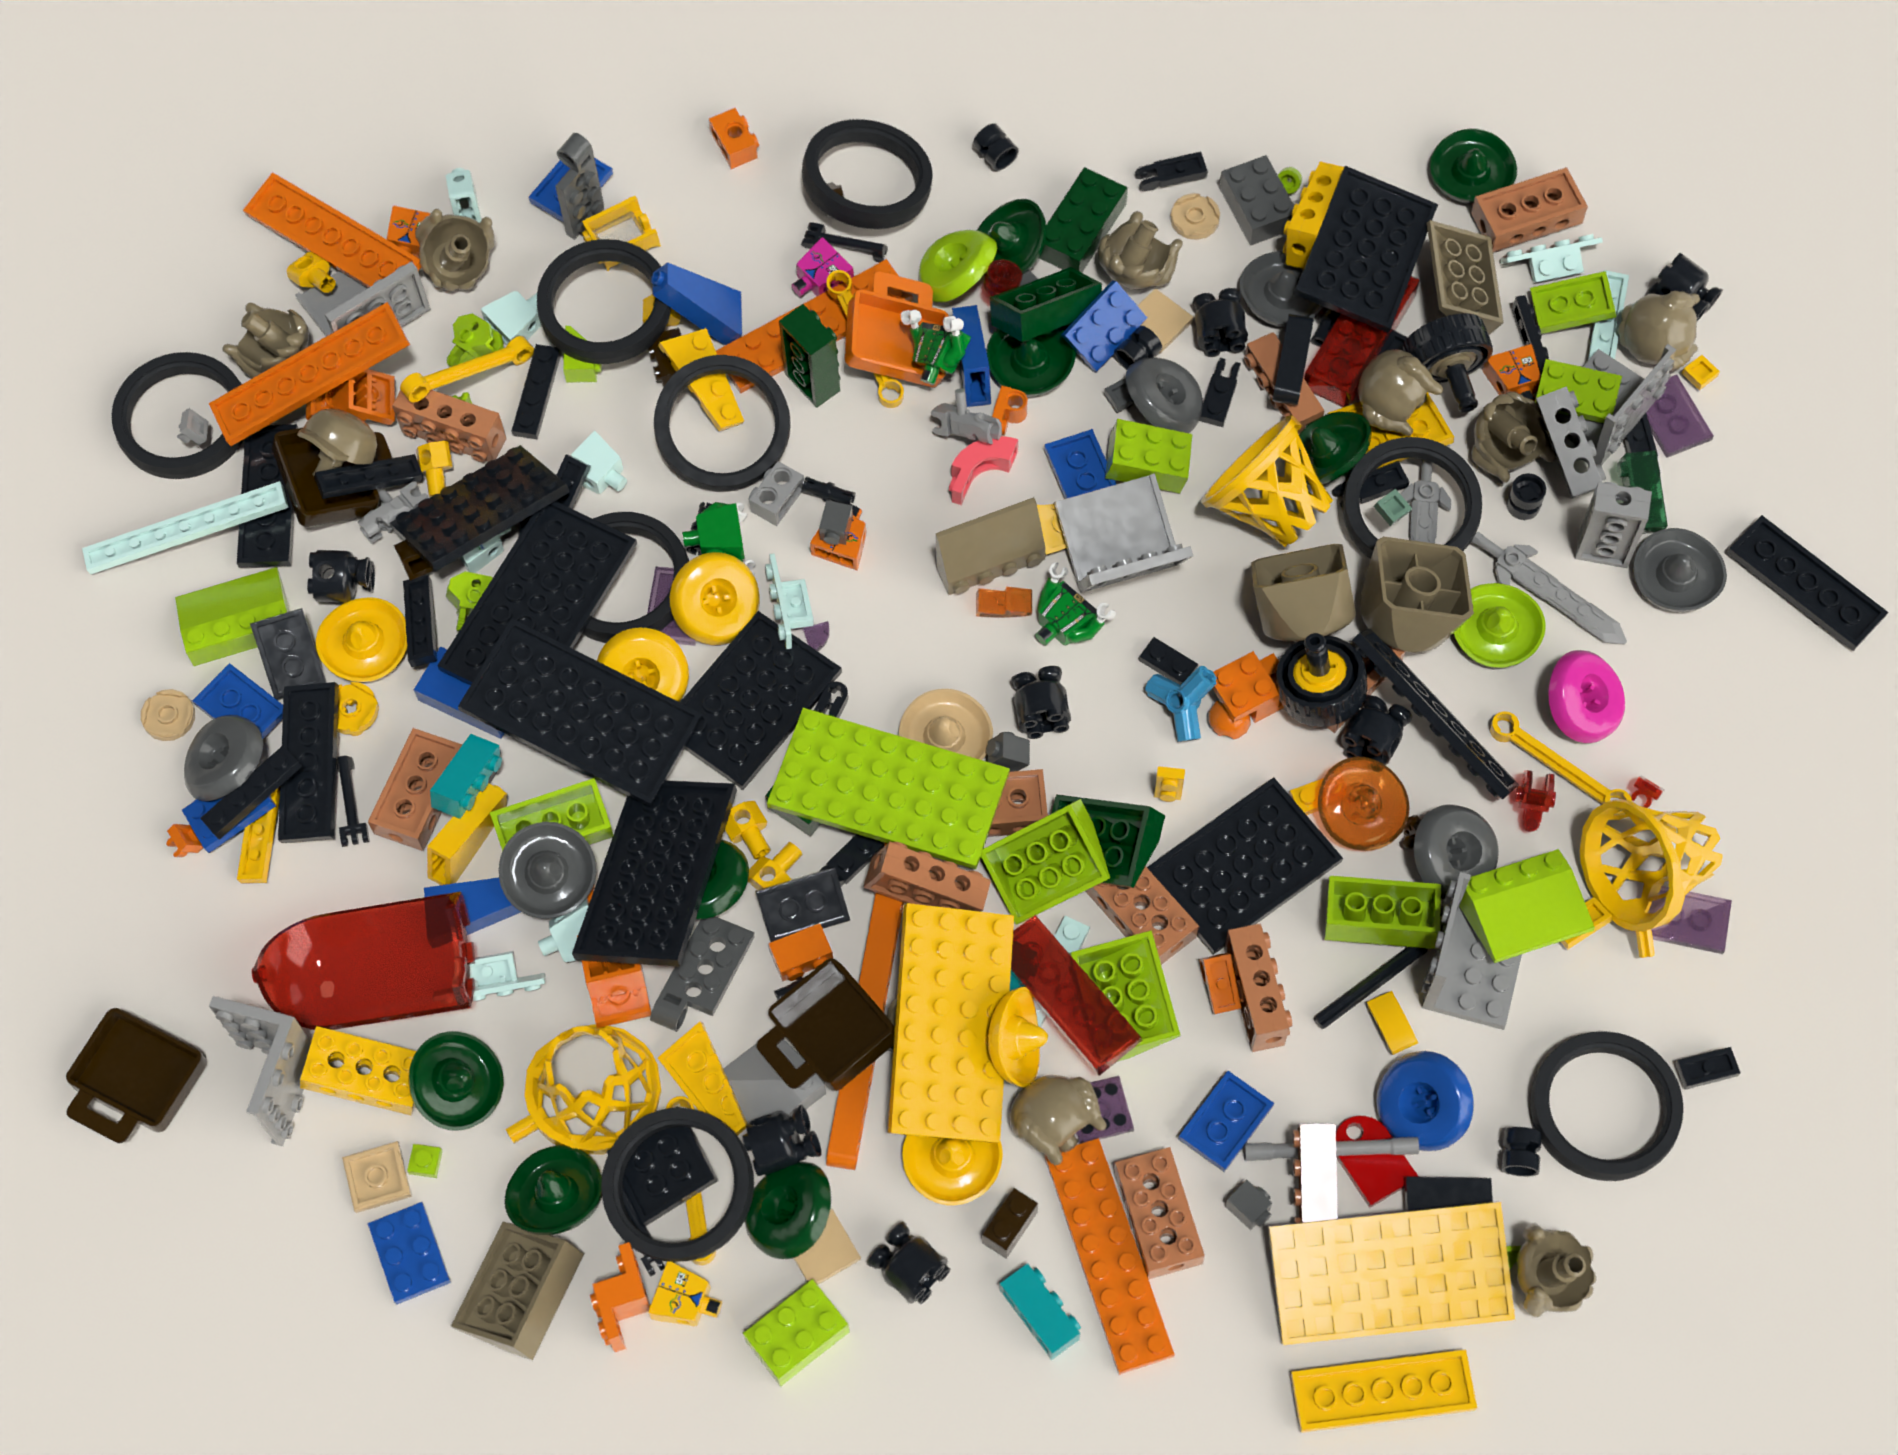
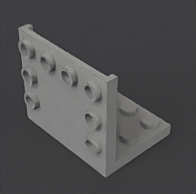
M412 261L405 266H400L395 272L384 279L377 280L369 288L338 271L332 275L336 284L331 292L324 293L317 287H314L302 294L300 292L295 294L299 303L325 336L332 334L386 302L392 307L401 327L430 310L418 269Z
M1669 344L1665 346L1659 363L1645 379L1600 349L1583 366L1622 376L1613 415L1609 413L1604 423L1584 419L1588 428L1584 432L1586 440L1593 441L1597 455L1593 457L1595 464H1601V466L1604 464L1609 456L1618 449L1626 435L1634 428L1643 415L1664 394L1667 388L1664 385L1671 377L1669 372L1676 362L1673 360L1676 349ZM1560 413L1555 415L1557 422L1561 424L1570 421L1569 415ZM1540 417V422L1543 424L1546 430L1542 417ZM1567 436L1564 439L1565 444L1571 448L1579 446V440L1575 436Z
M1155 473L1054 502L1080 593L1174 567L1193 557L1191 546L1183 548L1182 544H1175Z
M1460 872L1456 881L1451 880L1449 890H1447L1445 900H1443L1440 916L1442 917V925L1435 944L1437 949L1421 992L1425 993L1422 1008L1504 1030L1522 954L1497 963L1493 962L1459 907L1471 877L1470 874Z
M213 996L209 1007L216 1015V1018L222 1023V1027L228 1031L229 1036L234 1039L235 1044L249 1050L252 1049V1046L260 1048L263 1053L268 1054L247 1113L253 1114L271 1136L272 1144L283 1147L285 1139H289L292 1134V1120L295 1112L298 1113L303 1104L302 1094L304 1089L300 1088V1078L311 1041L292 1016Z

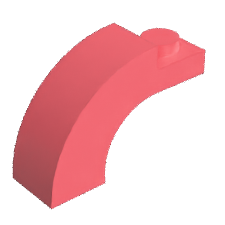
M1001 436L999 440L992 439L993 444L983 443L978 440L964 448L951 465L952 480L949 491L952 492V502L962 505L972 481L979 474L988 470H1002L1009 473L1018 453V439Z

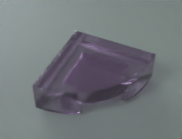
M828 621L803 628L807 644L817 651H820L829 639L830 629Z

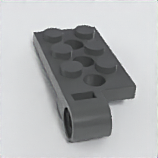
M572 133L557 151L558 158L570 170L555 186L566 234L574 240L581 232L585 231L582 221L602 212L604 207L592 146L585 137L578 133Z
M716 916L700 919L688 942L681 966L674 967L652 1009L650 1021L677 1032L684 1022L688 1006L713 1016L755 938L754 932ZM715 942H720L725 945V948L720 952H715L711 950L710 946ZM702 965H710L713 967V971L709 974H702L698 971V968ZM691 987H696L701 990V993L696 997H690L686 994V991Z

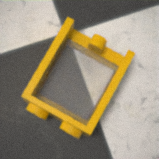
M635 195L582 221L585 231L581 233L585 242L598 239H614L632 243L644 250L652 247H661L658 233L655 228H651L646 213L643 214L640 210L638 199ZM602 261L597 263H603L606 270L609 271V268L620 262Z

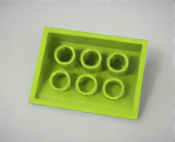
M277 567L175 597L181 636L186 654L193 666L257 648L250 623L290 612Z
M1081 799L984 848L981 854L1010 914L1014 916L1016 925L1110 878L1094 824Z
M1559 849L1470 877L1459 905L1494 963L1594 931L1595 928L1573 870Z
M1152 930L1071 952L1101 1066L1129 1059L1181 1036Z

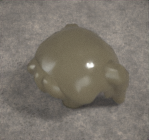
M434 209L429 216L420 222L415 231L416 239L420 244V265L436 287L444 288L448 291L456 289L469 290L486 271L489 252L495 246V235L491 218L484 217L479 223L465 216L452 214L442 216V212L439 209Z
M1136 211L1126 223L1121 224L1111 235L1107 234L1101 239L1098 249L1099 262L1111 279L1126 288L1137 290L1151 286L1162 287L1172 279L1183 241L1175 239L1171 244L1166 245L1154 238L1158 231L1157 226L1148 220H1143V214L1140 211Z
M1672 291L1667 295L1648 294L1635 303L1627 305L1622 311V321L1618 327L1620 344L1628 349L1635 359L1652 365L1659 363L1665 346L1669 344L1676 349L1673 358L1676 362L1671 372L1678 370L1690 361L1694 353L1698 351L1697 345L1694 344L1697 332V317L1693 306L1700 301L1699 295L1683 291Z
M250 302L245 306L247 313L241 321V327L247 329L246 334L238 345L225 344L222 350L231 356L240 369L252 379L307 348L309 339L308 326L304 319L292 309L286 313L276 309L263 308Z
M1387 350L1374 357L1362 372L1358 384V397L1362 405L1363 417L1368 420L1371 426L1411 436L1413 429L1407 420L1411 417L1414 410L1424 404L1427 392L1440 395L1444 389L1440 383L1433 379L1432 374L1418 358L1403 350Z
M1512 391L1498 395L1491 403L1486 404L1475 423V444L1472 449V460L1484 471L1498 477L1501 481L1508 482L1510 480L1508 471H1513L1527 465L1538 457L1543 458L1547 462H1554L1556 460V453L1551 449L1547 432L1540 422L1539 417L1542 413L1539 405L1533 400Z
M1043 1076L1020 1091L1010 1111V1123L1013 1133L1018 1138L1025 1139L1037 1151L1045 1154L1054 1165L1062 1163L1063 1157L1061 1152H1068L1076 1147L1078 1139L1074 1135L1076 1132L1088 1124L1093 1125L1095 1129L1100 1131L1105 1130L1107 1126L1101 1116L1100 1106L1092 1084L1082 1077Z
M1536 1223L1529 1224L1523 1230L1525 1242L1517 1256V1280L1526 1296L1523 1303L1524 1309L1532 1317H1540L1547 1311L1572 1312L1578 1310L1583 1300L1590 1298L1593 1294L1592 1285L1596 1282V1274L1591 1267L1593 1261L1591 1247L1581 1246L1570 1232L1544 1230Z

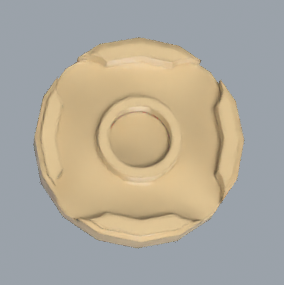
M1196 193L1187 194L1177 199L1174 203L1170 221L1173 229L1179 235L1193 240L1204 239L1212 235L1218 228L1220 211L1213 199L1202 197Z
M174 689L161 690L152 698L149 697L141 709V722L145 731L154 739L173 741L184 736L192 728L195 721V708L191 700L183 692Z

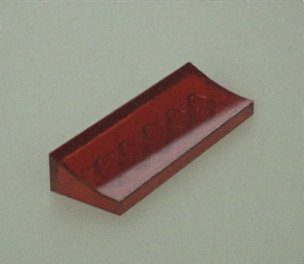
M1036 915L1013 930L1011 974L1022 987L1029 989L1033 1000L1098 1076L1143 1041L1142 1037Z

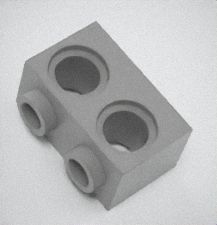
M777 461L773 468L765 472L760 486L755 487L749 495L751 512L778 526L802 493L804 475ZM780 481H786V482H787L786 484H783V485L777 484V483L780 482ZM767 500L773 501V502L770 503V504H764V503H763L764 501H767Z

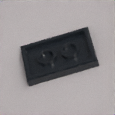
M303 608L250 623L275 699L283 698L284 686L327 683Z
M835 867L755 891L770 943L819 923L823 929L850 921Z
M1404 1178L1405 1212L1493 1202L1491 1178Z

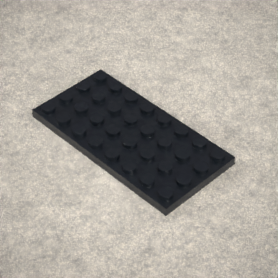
M556 501L535 512L437 665L438 669L471 685L511 618L573 649L636 547L637 540Z
M513 618L509 621L458 705L459 711L595 778L649 807L652 806L702 718V713Z
M666 780L651 807L627 796L572 951L575 960L681 966L737 793L735 784Z

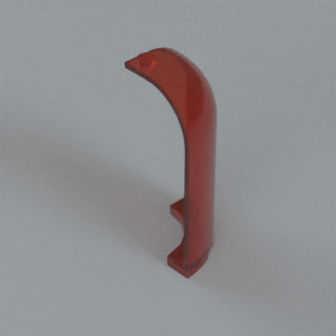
M460 891L325 913L303 919L283 929L267 942L261 950L255 966L252 968V979L254 983L258 984L265 1001L273 1011L292 1016L300 1027L315 1030L316 1026L334 1030L471 1008L475 980L470 978V964H475L474 943H468L465 926L470 925V920L463 895Z

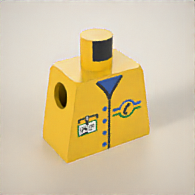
M667 1261L648 1314L655 1321L697 1326L702 1314L717 1318L722 1307V1301L708 1297L711 1290L708 1281L673 1262Z

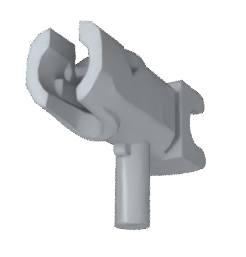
M965 389L955 390L956 405L943 403L931 411V415L939 418L942 423L939 428H933L935 434L946 437L954 434L971 440H976L978 437L980 442L993 444L992 439L999 440L1001 438L1002 425L999 419L984 413H971L967 409Z
M416 481L400 489L401 494L395 498H392L384 488L377 489L380 500L383 502L382 506L371 510L357 522L361 526L360 530L371 544L382 538L381 531H387L388 533L393 531L390 522L394 521L398 514L417 508L419 502L429 498L426 493L421 494Z

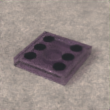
M1115 1076L1090 1082L1097 1096L1101 1116L1107 1126L1105 1130L1100 1131L1095 1129L1093 1125H1086L1076 1132L1078 1143L1081 1144L1097 1138L1100 1140L1133 1132L1134 1126L1120 1077Z

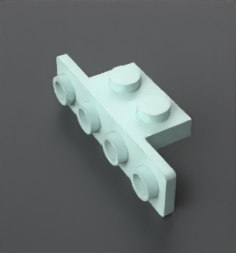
M1590 234L1578 237L1579 242L1570 244V239L1554 242L1555 247L1546 249V244L1531 247V252L1522 254V249L1507 252V257L1501 258L1500 262L1502 264L1529 258L1533 283L1583 273L1580 247L1603 243L1602 237L1594 239V235Z
M775 553L769 554L770 564H765L767 580L772 579V584H769L771 600L776 599L777 603L773 604L775 620H780L781 622L778 625L779 640L785 641L786 649H792L791 629L814 626L805 579L781 582Z
M513 951L457 961L461 988L435 993L433 1000L434 1004L441 1003L442 1006H451L457 1004L459 999L469 998V1001H478L486 998V994L497 993V996L512 994L513 989L524 988L525 991H532L541 988V984H544L546 981L545 973L518 978Z

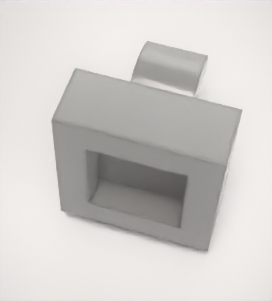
M188 408L182 412L181 423L178 427L181 433L177 435V438L184 443L193 440L198 445L202 444L207 439L209 421Z

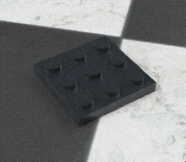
M691 1127L668 1128L647 1138L632 1154L623 1176L625 1190L642 1224L646 1226L719 1181Z

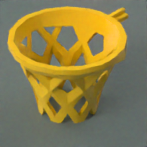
M1289 415L1265 431L1259 439L1244 451L1209 488L1201 499V503L1206 508H1216L1265 532L1279 544L1286 547L1298 539L1293 526L1308 531L1316 523L1312 508L1324 514L1330 508V503L1333 502V499L1319 481L1299 437L1298 431L1302 424L1293 415ZM1278 457L1285 460L1284 477L1277 476L1275 460ZM1306 479L1310 483L1313 494L1308 492ZM1246 488L1262 490V498H1247L1244 490ZM1283 497L1295 500L1298 513L1286 509ZM1263 519L1275 521L1279 527L1271 525Z
M1611 800L1592 810L1583 826L1580 843L1581 866L1587 887L1592 896L1612 915V920L1627 930L1636 931L1639 957L1655 956L1651 929L1668 924L1681 912L1685 895L1698 884L1714 876L1712 872L1721 865L1723 854L1713 852L1712 850L1719 842L1720 837L1716 828L1701 824L1706 816L1699 812L1656 811L1638 806L1628 800ZM1630 817L1636 826L1621 833L1606 823L1608 820ZM1642 830H1651L1656 837L1650 842H1646L1632 835ZM1603 833L1611 840L1601 846ZM1695 833L1708 837L1703 846L1692 841ZM1616 844L1621 845L1632 853L1622 869L1602 864L1601 854ZM1684 852L1690 857L1687 869H1681L1680 865ZM1650 855L1666 859L1665 863L1656 872L1637 870ZM1706 860L1711 861L1699 874H1697ZM1605 873L1617 876L1613 883L1610 882ZM1626 879L1644 883L1641 898L1622 900L1618 891ZM1665 881H1668L1669 890L1658 895ZM1666 897L1662 908L1655 913H1648L1652 901Z
M596 1024L573 1027L560 1033L536 1051L527 1069L524 1096L530 1115L505 1130L513 1144L539 1129L540 1133L554 1145L568 1146L573 1149L577 1148L588 1155H604L631 1124L643 1116L657 1111L662 1091L656 1060L642 1041L621 1028L612 1026L597 1028ZM582 1035L604 1038L614 1048L612 1053L617 1074L607 1077L601 1094L592 1090L581 1091L574 1098L566 1087L560 1083H554L551 1063L558 1048ZM624 1046L638 1053L642 1060L639 1066L626 1053ZM622 1057L629 1061L633 1069L627 1072ZM645 1069H646L647 1082H646V1080L644 1079V1077H643V1075H642V1073H643V1071H644ZM639 1078L647 1092L644 1102L631 1103L630 1085ZM622 1085L624 1087L625 1101L612 1100L614 1086ZM543 1094L551 1099L555 1116L548 1117L542 1107ZM557 1095H560L568 1106L560 1112L555 1102ZM588 1101L600 1107L594 1120L582 1111V1108ZM639 1109H640V1111L636 1114V1116H635V1117L633 1118V1120L630 1122V1120H631V1111L639 1110ZM625 1111L623 1129L614 1133L602 1126L609 1112ZM577 1117L590 1126L585 1135H573L570 1133L565 1121ZM598 1131V1132H600V1133H602V1134H604V1135H606V1136H593V1135Z

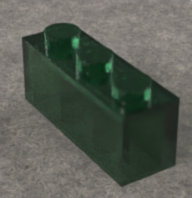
M1656 450L1625 453L1617 463V474L1619 478H1622L1623 486L1630 488L1640 487L1644 490L1652 491L1649 517L1642 534H1651L1664 530L1668 524Z

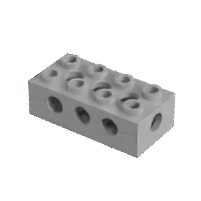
M1567 387L1537 397L1536 403L1540 407L1541 417L1571 497L1574 498L1595 490L1598 482L1602 483L1606 476L1601 464L1596 466L1593 459L1597 452L1593 441L1586 440L1584 432L1588 428L1583 415L1577 416L1575 408L1579 404L1574 391L1569 392ZM1560 411L1567 412L1570 416V421L1561 424L1557 422L1555 415ZM1567 436H1575L1579 440V446L1568 448L1565 445L1564 439ZM1584 460L1588 464V471L1585 473L1576 472L1574 462Z
M1598 482L1579 530L1575 559L1628 568L1648 521L1652 491H1647L1640 487L1618 486L1612 482ZM1617 500H1622V501H1624V502H1623V503H1617L1616 501H1617Z

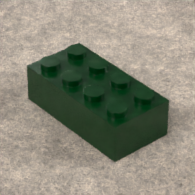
M1084 167L1046 224L1045 245L1039 259L1062 270L1071 267L1082 273L1099 248L1101 239L1108 234L1126 206L1128 187Z
M1069 267L990 297L991 325L1011 335L1018 341H1030L1033 337L1051 333L1054 329L1062 326L1071 325L1102 292V283Z
M802 304L779 320L785 375L818 408L840 392L839 380L841 378L838 370L837 336L830 327L826 328L821 323L818 314L814 310L810 311Z

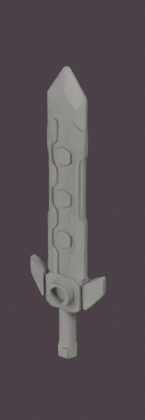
M1421 459V481H1416L1414 485L1410 484L1401 493V496L1407 503L1412 500L1411 540L1435 544L1438 505L1450 511L1451 499L1443 487L1439 488L1436 482H1431L1432 462Z
M1480 532L1475 534L1472 542L1497 558L1495 572L1500 584L1510 586L1512 577L1541 599L1546 600L1569 616L1578 625L1604 643L1626 644L1627 640L1620 623L1592 603L1587 602L1559 582L1557 578L1528 559L1538 553L1536 549L1530 545L1515 544L1503 550Z

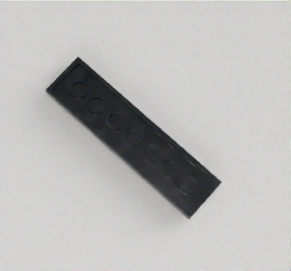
M1371 628L1360 632L1352 639L1356 644V651L1362 657H1368L1375 664L1373 666L1374 670L1381 677H1387L1393 683V690L1400 697L1403 698L1405 696L1412 703L1411 709L1419 717L1422 718L1424 716L1431 723L1429 727L1438 737L1443 736L1450 743L1448 748L1457 757L1462 756L1466 760L1469 771L1476 777H1482L1487 783V790L1494 797L1499 796L1503 800L1519 786L1514 778Z

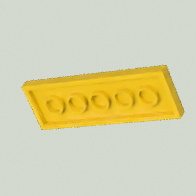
M1466 1350L1291 1372L1301 1433L1476 1411L1477 1409Z

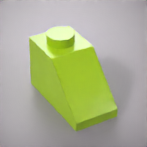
M565 326V330L570 334L586 340L574 328ZM564 354L563 371L566 383L597 382V372L602 371V364L582 362Z

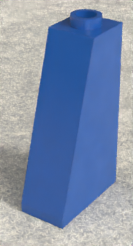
M668 262L653 273L651 279L653 296L700 329L707 328L709 335L724 345L742 336L741 291Z
M977 305L952 308V316L956 319H961L964 323L960 331L971 336L965 349V356L959 361L967 407L991 404L990 370Z
M440 646L437 651V661L431 662L414 688L418 701L501 739L504 735L503 732L458 710V705L470 685L438 669L437 665L447 651Z
M499 877L424 888L427 934L432 948H439L521 913L506 898L501 888Z

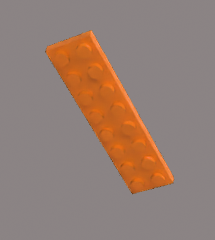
M273 172L243 209V212L250 218L307 252L320 256L329 265L368 288L377 280L384 279L395 272L397 268L405 266L411 261L418 271L421 268L420 259Z
M885 259L852 277L851 293L854 295L860 289L873 292L874 274L878 271L896 276L899 275L888 260ZM843 282L832 289L843 291L847 288L848 284L846 285ZM888 288L887 296L910 302L913 301L911 293ZM826 291L804 303L810 311L814 310L818 314L821 323L826 328L830 327L837 336L836 342L846 337L847 318L838 299L832 298ZM796 308L716 350L717 355H731L744 358L757 364L771 376L784 371L779 320ZM727 374L740 394L756 386L740 376Z
M386 302L215 399L209 405L226 442L233 446L404 349L410 343L392 307Z
M1099 1138L1078 1144L1068 1152H1061L1063 1161L1059 1165L1052 1164L1045 1155V1160L1118 1374L1120 1375L1173 1358L1175 1354Z

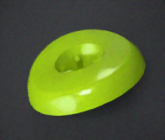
M961 230L949 233L935 241L925 252L919 267V282L927 283L931 286L933 290L932 301L947 302L953 300L976 284L994 260L997 252L995 240L981 231Z
M1488 583L1471 588L1474 614L1454 632L1455 638L1463 652L1476 663L1491 668L1514 666L1532 656L1539 648L1546 629L1545 617L1537 602L1522 590L1505 584Z

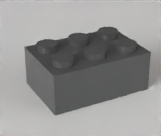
M1267 155L1221 171L1219 189L1249 245L1251 246L1284 234L1287 220L1291 221L1294 204Z

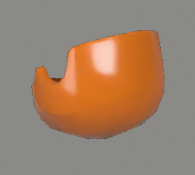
M1220 700L1214 702L1208 712L1209 725L1219 736L1225 735L1232 739H1238L1247 733L1251 725L1250 714L1234 722Z

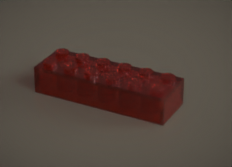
M1411 276L1389 333L1343 314L1339 316L1305 372L1304 379L1315 395L1342 408L1352 404L1358 394V384L1362 372L1369 362L1379 354L1391 332L1397 329L1416 297L1420 279Z

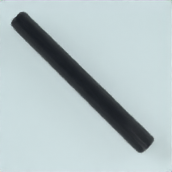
M1407 947L1314 1017L1316 1024L1321 1029L1328 1027L1424 955L1428 948Z

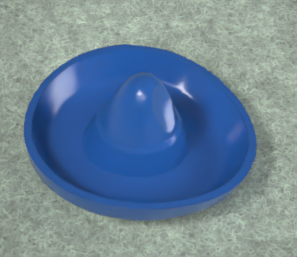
M1419 1051L1407 1054L1391 1065L1380 1082L1376 1101L1380 1122L1385 1126L1393 1138L1418 1137L1419 1151H1438L1448 1148L1463 1137L1470 1126L1474 1107L1473 1093L1466 1075L1448 1057L1432 1051Z

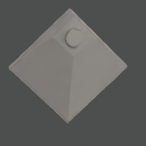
M782 1040L777 1045L796 1069L806 1062L785 1040ZM757 1043L723 1068L747 1123L750 1120L777 1111H783L792 1116L794 1109L799 1105H803L807 1109L826 1094L825 1084L817 1074L797 1089L788 1087L759 1052Z

